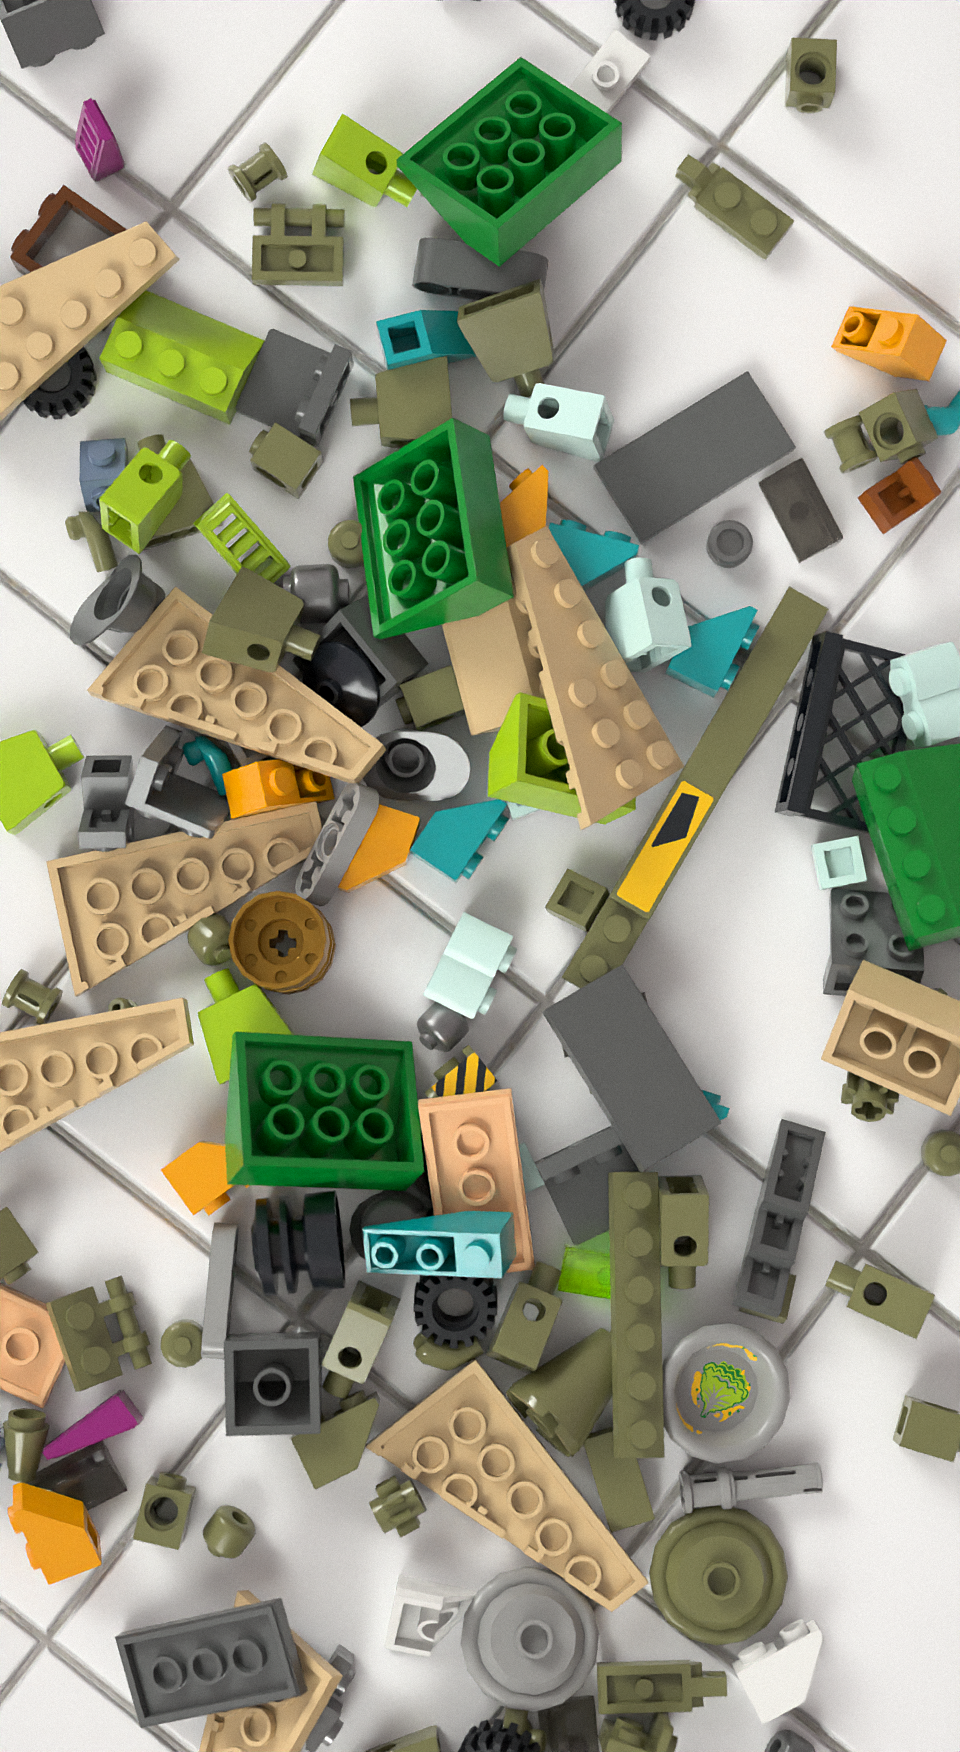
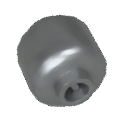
M332 564L298 565L292 569L290 577L283 578V589L302 599L305 604L300 624L328 623L341 607L349 605L348 579H339L338 570Z

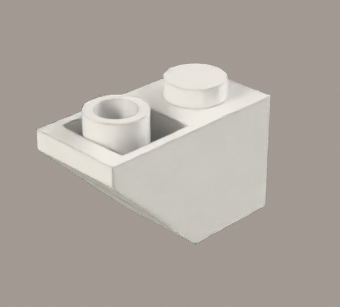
M814 1619L808 1623H805L804 1620H798L787 1625L779 1632L780 1638L765 1646L763 1642H757L746 1647L738 1654L739 1660L732 1663L763 1725L805 1703L824 1639Z

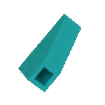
M463 1211L370 1225L363 1228L366 1273L503 1278L516 1257L513 1212Z

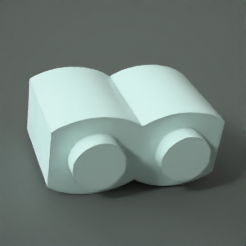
M954 643L937 644L890 660L889 683L892 691L900 697L903 703L902 727L904 733L913 741L916 747L932 746L960 736V656Z
M463 912L423 995L471 1019L475 1017L477 1011L485 1015L497 992L496 989L490 987L492 979L497 970L506 973L517 951V948L510 945L513 936Z

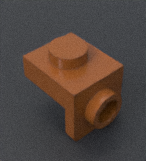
M913 457L898 470L864 491L857 498L884 535L928 505L941 494V490L917 457Z

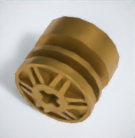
M282 891L259 894L244 904L232 921L228 940L232 960L243 976L271 992L288 995L307 991L323 980L333 964L336 949L332 926L323 913L297 894ZM284 934H288L290 939L297 942L296 948H290L286 957L283 952L275 948L276 943L284 941Z

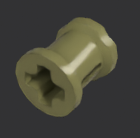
M266 142L259 146L258 153L241 165L236 166L232 164L228 167V172L234 183L250 203L257 198V192L277 178L283 181L288 177L282 162Z
M860 415L843 420L824 431L826 438L832 439L842 464L839 469L842 474L859 469L878 459L876 451L870 449L861 428L863 422Z
M21 969L10 983L4 995L2 1005L7 1008L15 1006L37 1018V1024H47L61 1000L63 990L57 987L51 990L29 978V972Z

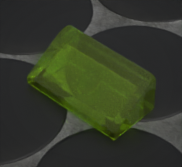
M564 1244L560 1269L562 1274L558 1282L557 1291L611 1299L610 1252Z

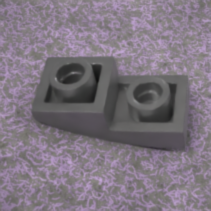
M340 1644L328 1662L343 1675L333 1692L339 1697L347 1689L356 1674L350 1669L353 1665L354 1654ZM332 1696L306 1740V1750L309 1752H316L321 1743L329 1747L344 1724L339 1719L343 1704Z

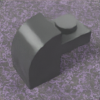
M132 755L86 756L81 774L84 810L78 831L79 848H93L96 851L109 852L117 848H126L127 843L133 841L135 808L125 805L134 778Z

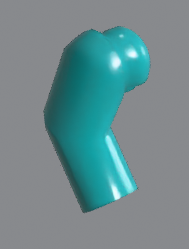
M960 390L947 407H929L924 405L938 436L951 435L960 427Z
M195 736L194 741L184 743L182 749L188 764L195 766L205 761L218 794L225 795L226 790L222 774L233 770L228 756L206 736Z

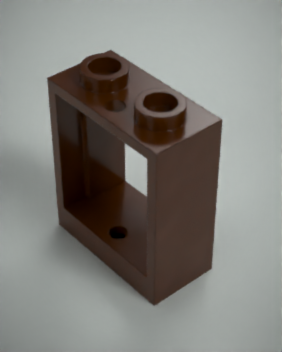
M63 185L57 194L51 193L45 198L38 211L40 217L30 230L24 229L16 237L11 247L13 253L10 259L16 269L23 275L41 268L42 266L33 259L70 209L109 237L127 229ZM111 322L102 329L103 332L106 331Z

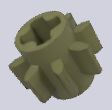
M847 1072L846 1083L842 1085L841 1103L852 1104L851 1114L862 1121L875 1122L883 1119L886 1113L894 1114V1105L896 1102H899V1093L856 1074Z
M394 1475L376 1485L375 1491L379 1497L371 1500L369 1504L384 1533L396 1528L400 1538L420 1528L421 1523L417 1516L426 1512L427 1509L411 1479L400 1485L397 1477Z

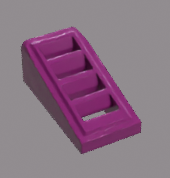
M90 98L84 101L75 136V148L92 180L100 181L125 168V162L116 138L96 100Z
M119 1390L50 1441L43 1448L44 1451L42 1453L47 1460L56 1459L133 1429L144 1418L126 1392Z

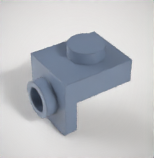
M125 438L80 441L79 482L87 512H100V497L128 465V449Z

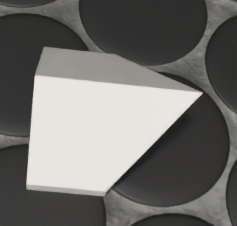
M399 1575L384 1648L430 1657L431 1649L464 1619V1615L477 1591Z

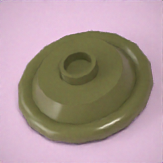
M721 1505L695 1508L692 1513H687L672 1522L655 1545L649 1570L653 1600L667 1623L690 1640L716 1646L745 1641L767 1627L783 1603L788 1581L784 1550L770 1527L747 1510L734 1507L723 1510Z

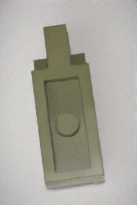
M688 154L677 168L675 177L691 188L687 196L695 203L694 208L762 259L766 260L795 221L727 169L721 168L714 162L707 168Z
M690 1660L597 1662L599 1714L693 1712L692 1708L704 1707L703 1697L727 1696L728 1692L726 1672L702 1671V1662H690Z

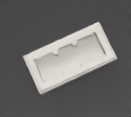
M615 29L569 89L609 114L648 65L651 56Z

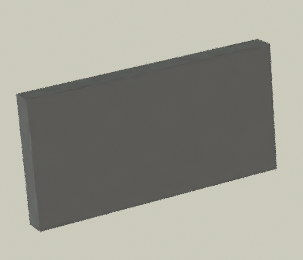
M747 371L596 463L593 469L637 539L643 544L795 450L796 446Z
M623 964L542 1012L641 1173L721 1124L720 1119Z
M282 1598L125 1631L115 1636L140 1728L298 1697L308 1691Z

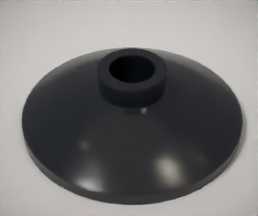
M326 642L318 646L311 661L305 659L302 669L303 684L360 727L368 724L374 718L380 704L379 683L373 668L359 651L345 643Z

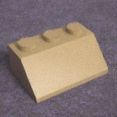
M512 580L513 598L479 616L442 624L471 736L499 731L512 701L518 693L521 692L545 699L539 677V672L543 670L538 648L531 647L528 631L532 629L527 607L519 602L514 580Z
M863 960L848 989L821 1060L951 1116L960 1097V1001Z

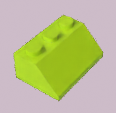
M146 290L117 317L99 359L107 373L230 425L237 411L236 404L264 340Z
M520 692L515 695L489 752L488 797L577 818V814L582 811L576 789H570L566 777V772L570 770L564 746L557 743L546 699ZM636 798L596 823L605 825L636 810Z

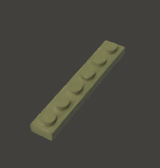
M658 1172L608 1173L614 1458H665Z

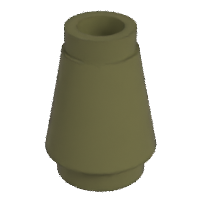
M11 1410L8 1413V1420L3 1423L8 1478L10 1480L30 1482L36 1479L50 1428L49 1424L45 1422L46 1414L40 1410Z

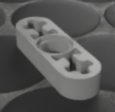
M349 783L344 787L298 874L295 888L298 896L318 906H325L331 900L376 816L379 807V794L376 789L359 783Z
M214 1223L202 1334V1358L224 1360V1340L230 1331L238 1246V1224Z

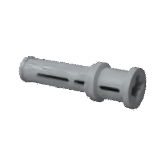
M818 1462L800 1466H785L745 1472H732L731 1468L727 1469L726 1467H718L717 1472L696 1475H689L687 1471L679 1472V1491L684 1514L692 1513L693 1508L721 1505L724 1510L731 1509V1506H735L737 1501L823 1492L822 1473Z

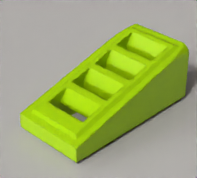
M228 493L224 494L193 522L195 527L236 575L241 567H245L274 583L290 569L291 565ZM233 514L236 518L216 535L213 530L228 516ZM245 528L247 532L227 548L225 545ZM257 542L259 546L240 563L238 559Z

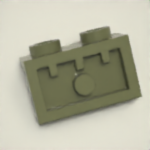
M667 1712L654 1714L648 1733L643 1732L644 1726L641 1723L632 1719L617 1716L616 1722L604 1718L598 1735L602 1752H675L678 1737L673 1735L674 1726H672Z

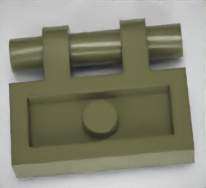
M272 203L271 208H254V226L271 227V235H253V285L343 286L344 238L326 236L327 227L344 228V209H327L326 204H313L312 209L286 208V204ZM286 227H312V236H286Z
M122 1275L104 1281L110 1297L106 1301L99 1303L94 1288L91 1286L45 1303L75 1392L88 1389L123 1375L117 1358L123 1354L129 1353L134 1370L152 1364L146 1347L150 1345L146 1331L141 1332L133 1306L137 1305L133 1292H127ZM115 1313L124 1338L112 1343L104 1317Z

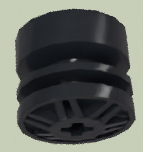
M336 1190L306 1193L303 1200V1213L296 1216L293 1214L287 1195L279 1197V1217L273 1218L269 1197L256 1199L255 1217L251 1226L252 1251L255 1270L261 1279L265 1296L278 1294V1274L284 1273L288 1294L297 1292L300 1271H308L314 1291L346 1287L342 1226Z

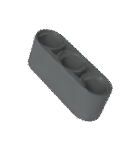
M432 237L422 238L418 244L412 286L426 293L470 300H480L537 279H541L544 289L549 260L537 253L518 250L499 267L465 242Z

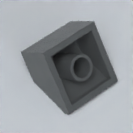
M0 0V20L22 69L28 66L40 67L46 65L55 58V55L71 48L80 50L89 47L96 41L97 37L105 34L92 0Z
M368 595L340 609L317 633L321 635L319 645L326 642L345 643L359 651L373 668L379 683V707L401 691V684L413 680L429 664L406 634L384 639L373 637ZM296 655L292 661L302 672L305 659Z
M321 1332L229 1334L224 1340L226 1436L321 1433Z

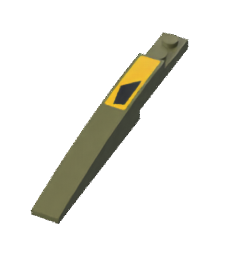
M789 586L562 975V979L581 989L625 962L826 615L828 608Z

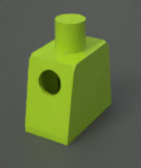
M341 114L319 154L312 174L373 207H377L383 194L408 207L417 191V188L404 173L397 170L396 159L403 153L348 116ZM368 169H373L378 174H373Z
M169 440L158 455L149 448L143 447L100 497L102 529L140 555L183 493V474L181 470L191 458L188 450L174 440Z
M36 730L0 741V821L8 833L12 835L20 833L72 790L62 771L85 757L71 734L49 747L43 736Z
M229 968L218 971L204 979L215 1004L199 1011L198 1018L216 1079L220 1085L229 1082L232 1037L235 1031L295 1035V1033L259 985L254 984L240 991Z

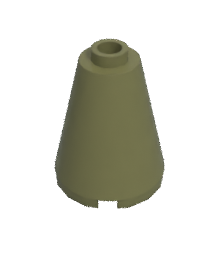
M599 1328L536 1368V1370L514 1382L506 1391L509 1400L523 1418L526 1419L529 1416L538 1427L536 1431L549 1444L567 1457H573L580 1451L613 1396L611 1331L608 1332L603 1328Z

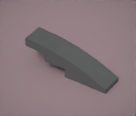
M781 1119L779 1122L755 1209L732 1305L776 1318L781 1313L790 1269L796 1259L803 1222L809 1212L825 1131Z

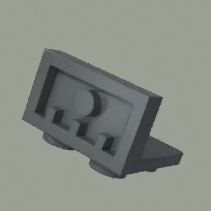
M270 329L236 404L237 412L270 427L276 422L305 442L318 447L354 366L352 351L335 344L330 353L276 329Z
M166 725L141 755L125 805L135 808L145 818L151 820L162 819L179 826L181 831L189 836L212 839L230 814L227 795H219L218 791L176 774L184 755V750L178 748L183 732Z
M832 889L829 896L830 955L823 977V994L846 996L863 960L920 984L924 974V947L908 951L890 894Z
M612 1125L534 1162L575 1245H579L609 1230L608 1173L640 1172Z

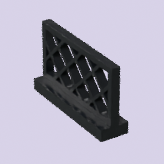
M829 631L812 637L774 813L791 817L799 816L869 834L866 822L860 820L851 805L858 800L857 794L847 798L835 776L852 765L856 768L858 763H862L861 759L878 748L881 749L884 756L905 751L907 736L902 727L903 703L899 704L897 700L899 696L892 692L880 671L890 665V660L906 654L844 639L843 635ZM845 651L859 654L869 670L852 682L849 681L841 667ZM872 658L883 660L884 662L877 666ZM873 676L885 699L867 710L854 687ZM838 680H839V682L841 683V685L843 686V688H841L840 690H838V691L836 692L837 684H838ZM847 693L859 716L841 727L832 713V707L835 699ZM889 704L896 714L898 722L896 730L883 737L870 715ZM863 720L876 743L857 754L844 732ZM830 725V727L832 728L833 732H832L831 734H829L828 736H826V735H827L828 726ZM837 737L850 760L831 771L822 757L824 745ZM894 739L891 750L887 743ZM820 769L824 776L817 780ZM828 782L840 804L828 812L811 809L814 790ZM844 809L848 817L836 814Z

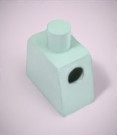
M541 383L534 386L531 398L509 394L503 414L504 421L524 425V429L532 443L597 462L604 459L614 423L613 415L604 395Z
M634 558L624 563L626 584L607 595L605 600V627L630 672L646 673L690 648L692 645L678 583L674 579L654 578L651 559Z

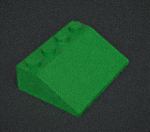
M520 57L396 159L397 167L460 238L471 248L500 267L622 162V123Z
M451 418L353 476L358 521L362 526L360 537L373 637L384 639L479 616L514 597L490 435L455 418Z
M960 743L901 751L858 763L852 777V782L908 951L960 937Z
M235 1031L232 1037L225 1129L227 1185L406 1191L424 1172L412 1041Z

